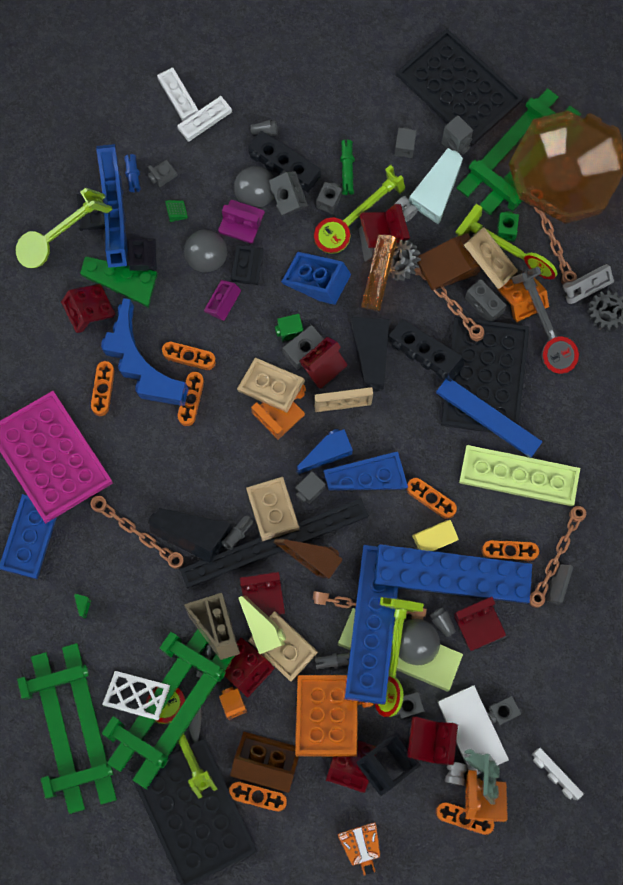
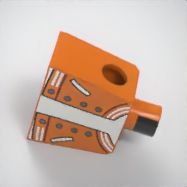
M375 822L337 834L352 866L361 864L364 875L376 872L372 859L380 857Z

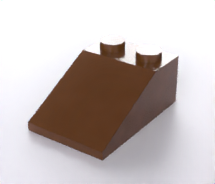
M468 233L452 238L418 256L421 258V261H418L417 264L420 266L419 268L432 291L475 276L482 269L464 246L471 239Z
M275 539L273 541L278 547L320 578L329 579L343 560L338 556L340 553L331 546L328 548L326 546L285 539Z

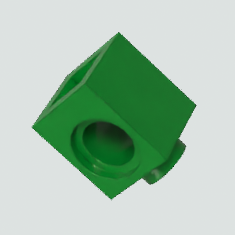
M510 211L501 212L498 219L497 236L506 241L515 242L519 214H514ZM505 223H508V224H510L512 227H511V228H507V227L504 226V224H505Z
M299 314L277 319L275 331L277 337L281 336L282 342L293 340L304 331Z

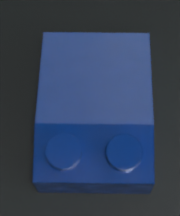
M297 252L281 282L318 301L335 305L351 273L342 261Z

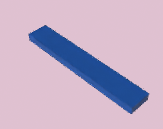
M445 379L436 394L530 458H532L542 443L540 439L453 380L450 382Z

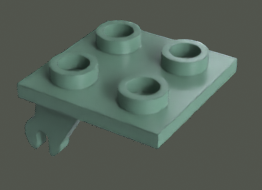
M471 749L466 750L464 753L471 755L464 757V759L469 762L468 764L484 774L483 796L491 805H495V798L498 799L499 788L496 786V778H499L500 775L499 765H497L490 754L481 755Z

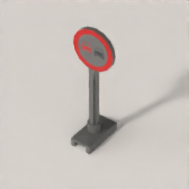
M539 266L511 277L514 284L523 282L525 289L528 290L549 338V341L546 342L542 350L544 365L548 370L557 374L571 371L578 362V348L569 338L556 336L535 287L537 285L534 278L542 274Z

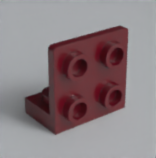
M394 204L386 212H362L359 215L368 248L394 247V242L399 243L400 240L406 241L410 239L401 204Z
M101 284L68 290L61 301L76 333L83 332L89 322L115 316V312Z
M326 337L299 361L319 389L324 387L347 367V363L338 351L341 346L337 341Z
M279 572L240 578L242 595L247 596L268 617L274 611L279 615L285 614Z
M493 597L464 608L454 614L470 651L506 636L493 606L496 603Z
M240 638L237 641L240 654L234 656L226 668L224 676L248 698L275 668L263 655L259 654L243 638Z
M413 717L408 758L433 764L454 765L458 724L435 722L420 717Z
M357 740V756H333L326 781L365 793L369 780L356 762L376 748V746Z

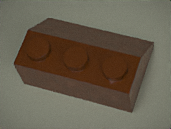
M243 731L230 776L289 793L299 756L295 755L296 746Z

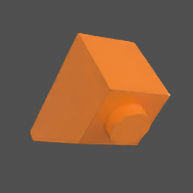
M230 687L222 691V695L219 698L228 720L247 713L238 688Z

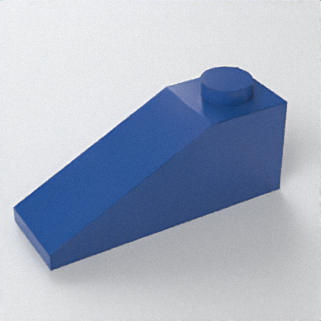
M335 429L329 432V435L297 466L298 474L352 455L353 450L345 429L341 431Z

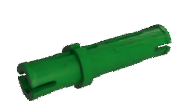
M345 140L341 141L342 156H340V162L342 163L343 195H348V192L350 195L354 194V156L352 155L353 141L347 140V144H345Z

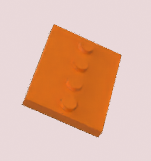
M298 675L296 756H357L358 701L344 699L347 675Z

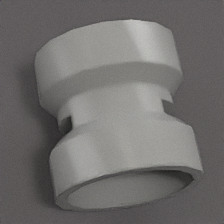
M403 196L395 203L401 204L406 222L412 219L418 212V209L409 203V199L406 196Z
M454 762V765H447L449 772L445 776L444 782L464 786L465 778L463 773L467 771V765Z

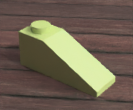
M247 596L238 597L259 654L285 645L284 640H286L284 631L279 629L278 625Z

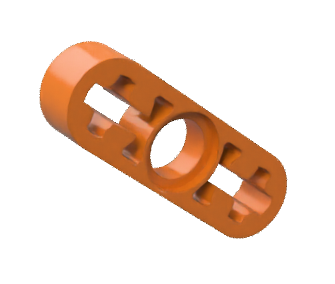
M167 342L162 347L163 356L169 361L204 370H210L216 364L214 354L206 350L175 342ZM172 347L178 353L172 352L171 355H168L166 350H170ZM188 351L193 352L194 358L192 360H185L184 354ZM210 357V361L212 362H208L207 364H204V361L201 360Z
M108 361L100 362L96 368L91 409L97 416H104L109 411L115 370ZM105 367H108V369L110 370V372L108 371L106 373L107 380L103 379L104 374L101 371L104 370ZM106 384L108 390L105 393H99V385ZM99 397L102 398V404L104 406V408H101L100 411H98L97 407H95L99 406Z
M191 372L186 378V384L191 389L188 390L187 396L190 394L195 395L196 401L192 404L185 402V407L190 408L189 415L191 417L187 421H184L182 415H186L187 408H183L184 406L179 407L178 420L183 426H191L196 419L204 386L203 376L199 372ZM195 377H197L200 383L197 382L195 385V390H192L193 383L191 380H194Z
M413 478L408 482L407 492L413 498L445 519H450L455 515L457 507L452 500L419 478ZM411 484H419V489L421 491H424V488L427 489V491H425L423 495V498L420 497L422 492H420L419 490H415V492L412 491ZM433 493L436 495L437 501L429 503L426 500V496ZM440 499L443 500V506H451L450 510L452 511V513H444V508L441 505L439 506V509L436 508V506L440 502Z
M490 540L483 545L482 554L485 558L533 561L539 555V547L533 542ZM490 545H492L493 549H499V545H502V556H499L500 551H494L493 554L490 555L489 551H486V549L489 548ZM507 546L515 548L516 553L514 556H508L505 553ZM519 546H522L521 550H527L528 547H531V550L535 551V553L530 557L528 553L522 552L520 557L518 556L520 553Z
M242 782L233 783L229 789L232 799L273 811H282L287 805L286 797L279 792ZM240 785L242 786L241 790L247 792L248 787L252 788L249 793V801H246V796L242 794L239 795V798L235 797L236 793L233 792V788H237ZM258 790L264 794V799L260 803H256L252 799V794ZM267 793H271L270 798L273 799L280 796L284 804L275 808V804L269 802V806H265Z
M441 803L436 808V816L441 821L484 835L490 834L494 829V821H487L490 827L485 828L484 831H482V826L475 824V829L471 827L475 820H470L467 825H463L459 821V816L461 813L466 812L465 808L450 803ZM447 806L448 811L455 813V809H458L455 822L452 821L453 816L446 815L443 818L440 809H444Z

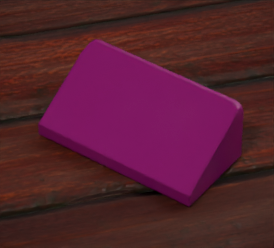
M221 280L204 312L224 321L238 298L241 289L235 283Z

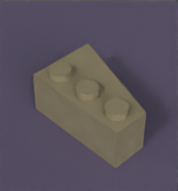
M222 593L184 604L189 618L220 660L240 654L228 608Z

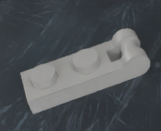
M605 264L572 282L565 283L563 289L567 293V303H575L613 283L611 267Z

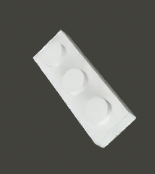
M174 68L157 75L159 82L182 121L198 112L196 105Z
M220 96L177 125L178 130L189 142L232 113V109Z
M541 748L536 749L531 754L534 757V763L542 769L544 767L547 770L549 779L555 784L559 783L564 788L562 792L567 798L578 800L583 795L581 790Z

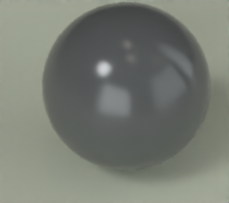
M247 167L237 175L234 181V194L240 203L255 208L264 207L275 197L271 192L269 180L275 177L264 167Z
M208 229L194 232L188 237L184 245V257L187 264L199 272L217 270L224 264L228 255L227 244L223 237L217 232Z
M409 619L403 623L399 658L411 665L419 666L430 663L437 656L440 648V637L436 628L423 619Z

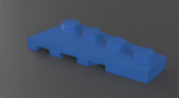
M398 451L323 470L328 490H397L408 488Z

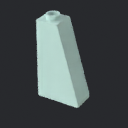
M449 148L409 198L411 205H414L419 212L437 224L441 221L463 160L457 151H452Z

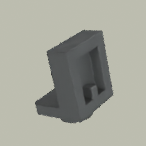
M167 159L154 168L151 165L148 166V178L153 184L156 183L159 188L177 177V172Z

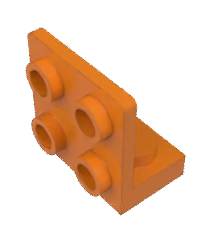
M534 278L537 285L535 287L546 309L549 307L547 290ZM510 279L500 289L497 288L511 305L513 319L516 322L537 313L523 282L514 284L512 279Z
M294 401L287 413L266 403L259 405L256 402L251 407L252 414L277 440L305 416L304 411Z
M468 770L465 780L466 819L506 822V782L496 781V786L499 788L498 799L495 798V805H491L483 796L484 780L477 779V771Z

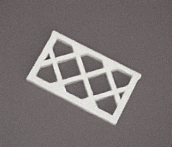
M115 671L103 706L159 720L170 686ZM118 677L125 678L128 681L120 687H117L116 684ZM140 682L146 684L147 687L136 692L133 684ZM130 686L134 695L124 700L120 691ZM155 687L163 688L162 695L156 698L152 689ZM149 691L153 700L142 705L139 696ZM117 693L121 702L118 704L109 703L111 696ZM136 698L139 708L136 710L128 708L126 704ZM153 704L156 705L155 715L146 713V708Z

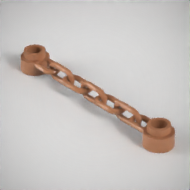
M538 190L530 191L527 196V202L529 205L534 206L535 211L540 214L542 228L549 235L551 240L550 246L554 255L558 256L560 261L559 267L562 272L561 282L563 285L567 282H572L577 279V275L563 258L561 244L555 239L552 223L546 218L544 213L545 207L542 202V193ZM547 222L549 223V226L551 228L548 229V231L546 230V227L544 225L547 224ZM556 243L558 244V247L560 249V251L558 250L557 253L554 249ZM567 266L569 271L564 272L563 267ZM570 275L573 279L570 280L567 276Z
M415 268V275H420L426 280L420 268ZM441 287L443 290L441 294L436 289L433 290L440 298H444L448 302L447 306L453 314L459 315L463 319V325L469 331V336L473 341H480L484 338V328L462 313V307L455 300H451L447 296V291L444 287ZM454 304L459 308L456 310L457 312L451 307ZM469 321L473 324V326L469 327L467 325L469 324ZM476 329L480 330L478 334L473 333V331Z
M95 496L91 500V507L95 512H101L108 518L114 517L119 521L118 524L128 533L134 532L137 534L140 542L144 545L159 550L160 556L168 562L171 568L179 569L183 566L184 559L180 553H173L168 548H161L156 545V540L152 536L137 531L135 524L127 518L118 517L115 514V510L107 504L102 496ZM98 502L103 503L101 508L96 507ZM106 508H108V509L111 510V511L109 512L110 515H108L106 512H104V510H105ZM123 520L128 522L133 527L130 526V530L127 529L125 526L122 525L125 524ZM145 536L152 540L150 542L151 545L143 540ZM165 551H167L168 553H170V555H169L168 558L163 555V554H166ZM178 558L180 562L176 565L173 564V560Z
M575 506L570 511V520L567 524L569 530L566 536L560 538L556 547L558 553L555 558L549 561L545 569L546 578L544 581L539 582L536 590L530 594L529 604L534 608H539L544 604L545 594L548 590L547 582L550 577L556 574L559 567L558 559L569 547V536L586 517V510L581 506ZM577 510L580 511L582 516H577L575 512ZM572 521L576 522L575 527L574 525L570 526ZM563 539L564 542L568 540L564 550L562 547L559 549ZM552 562H553V565L556 564V567H555L553 573H552L551 570H549V568H550ZM541 585L542 588L545 587L543 593L538 591ZM534 596H539L540 602H536Z
M316 591L313 593L315 604L326 605V601L334 602L335 606L341 608H351L352 605L356 606V603L351 598L337 596L335 599H329V593ZM338 599L349 601L347 602L348 605L337 604L340 603ZM423 608V612L407 611V614L412 615L411 619H423V617H426L427 609Z

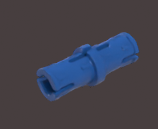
M130 154L129 159V156L126 155L124 157L126 164L125 175L128 178L129 191L135 193L136 188V191L139 192L141 190L138 177L140 172L137 169L136 156Z

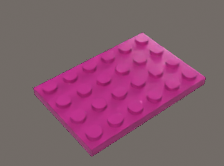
M54 391L0 421V453L45 524L113 484L111 478Z

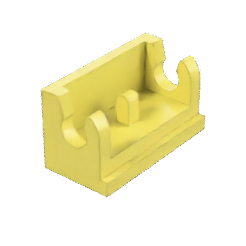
M446 520L412 535L418 550L434 551L459 540L451 520Z

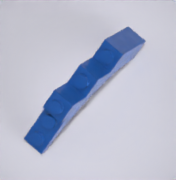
M115 144L96 146L102 193L106 196L103 199V203L113 208L109 213L104 212L105 251L108 268L127 266L126 218Z
M123 298L122 304L118 307V320L113 326L114 333H106V337L103 338L101 343L102 350L107 356L122 358L119 361L118 369L123 377L140 380L136 383V392L141 399L185 406L189 390L187 384L159 373L141 356L133 335L132 319L134 305L130 299Z

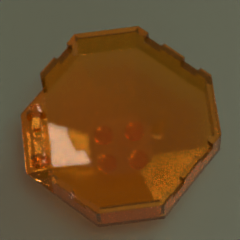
M569 110L534 119L509 162V168L519 199L565 224L601 214L608 205L612 194L615 192L623 176V140L619 128L603 123L601 118L592 113L587 114L583 119Z

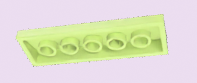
M355 608L352 609L338 642L339 646L348 650L351 649ZM440 645L437 656L430 663L419 666L411 665L398 658L397 670L448 692L463 654Z

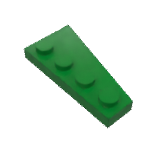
M90 257L84 258L80 273L82 277L101 284V286H105L115 293H120L134 302H139L149 308L158 275L156 271L151 270L129 271L128 265L108 268L107 261Z

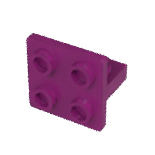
M230 200L228 205L224 204L222 210L223 219L218 232L252 244L263 219L264 210Z

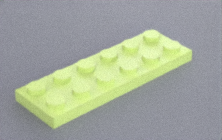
M466 445L459 483L573 507L580 468Z

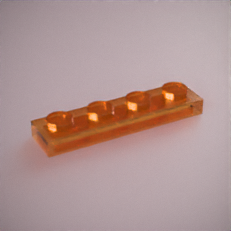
M378 234L362 308L377 311L381 309L397 238L394 236Z

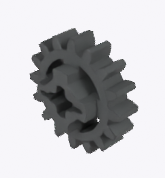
M400 240L399 243L394 242V248L389 247L390 252L385 253L387 260L383 261V263L387 264L384 270L388 271L387 275L397 281H404L405 278L410 279L411 273L415 275L414 269L420 267L417 262L421 261V258L417 257L420 254V251L416 250L417 246L407 240Z
M609 290L606 295L603 292L599 293V297L595 295L592 299L593 301H590L588 305L591 308L587 311V313L591 314L589 320L594 319L595 321L593 326L600 325L599 330L606 327L607 332H609L611 327L614 331L617 330L618 326L622 327L623 296L618 298L617 292L611 295ZM600 303L599 310H596L597 305ZM620 312V317L617 319V313Z

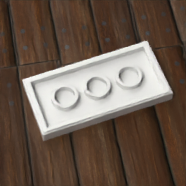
M471 686L438 701L446 722L458 724L456 744L463 759L471 755L464 753L466 750L471 749L477 754H490L497 765L509 760L475 686ZM464 759L465 764L467 765L468 770L477 771V775L480 774V773H482V772H480L479 770H477L476 768L471 767V766L468 764L469 762H467V761Z

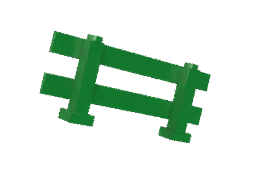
M548 88L538 99L530 98L526 104L528 110L481 161L474 160L470 164L469 169L471 172L459 184L457 190L468 198L484 182L493 189L479 205L486 213L491 215L504 200L509 202L508 208L514 211L525 199L527 193L522 187L519 190L515 189L516 186L561 137L566 139L564 145L569 149L581 137L584 128L579 124L576 127L572 126L581 116V113L571 106L561 116L551 110L550 107L559 97ZM539 119L550 128L504 179L493 171Z
M198 629L186 646L181 643L182 641L176 634L170 632L160 647L161 651L171 658L173 654L178 657L161 682L170 686L162 710L192 666L202 671L203 675L155 747L153 748L144 742L143 739L156 720L139 715L129 731L124 729L125 725L113 716L101 733L113 743L116 739L121 742L107 762V764L119 772L123 770L134 752L146 758L133 778L134 782L145 789L148 788L160 768L166 765L169 754L217 682L223 679L226 668L234 658V656L220 660L216 654L213 660L210 661L200 655L208 642ZM157 688L154 693L156 698L162 695L163 688ZM153 704L146 708L145 711L155 715L157 707Z
M78 643L62 647L66 670L52 673L48 654L45 652L31 656L35 679L29 680L27 677L17 679L22 699L33 698L32 693L40 692L60 775L59 778L55 779L52 776L41 778L45 799L57 797L56 792L63 790L69 814L85 810L80 785L95 781L101 805L117 800L111 778L114 772L112 766L107 764L86 678L89 676L87 665H83ZM71 683L91 768L76 772L56 691V686Z

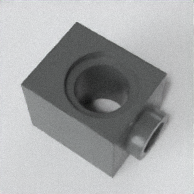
M407 127L398 128L395 156L413 157L416 130Z
M325 182L316 200V208L333 214L342 196V188L335 183ZM327 195H333L334 197L331 198V199H329V198H327V197H325V196H327Z
M311 471L295 487L296 497L304 503L306 501L310 504L325 490L326 484Z
M415 692L403 696V702H411L413 708L410 712H406L401 706L395 716H399L401 720L423 713L424 708L419 693Z
M512 696L488 708L490 711L488 716L493 724L496 723L497 726L521 715ZM501 706L505 707L508 711L505 718L498 714V709Z

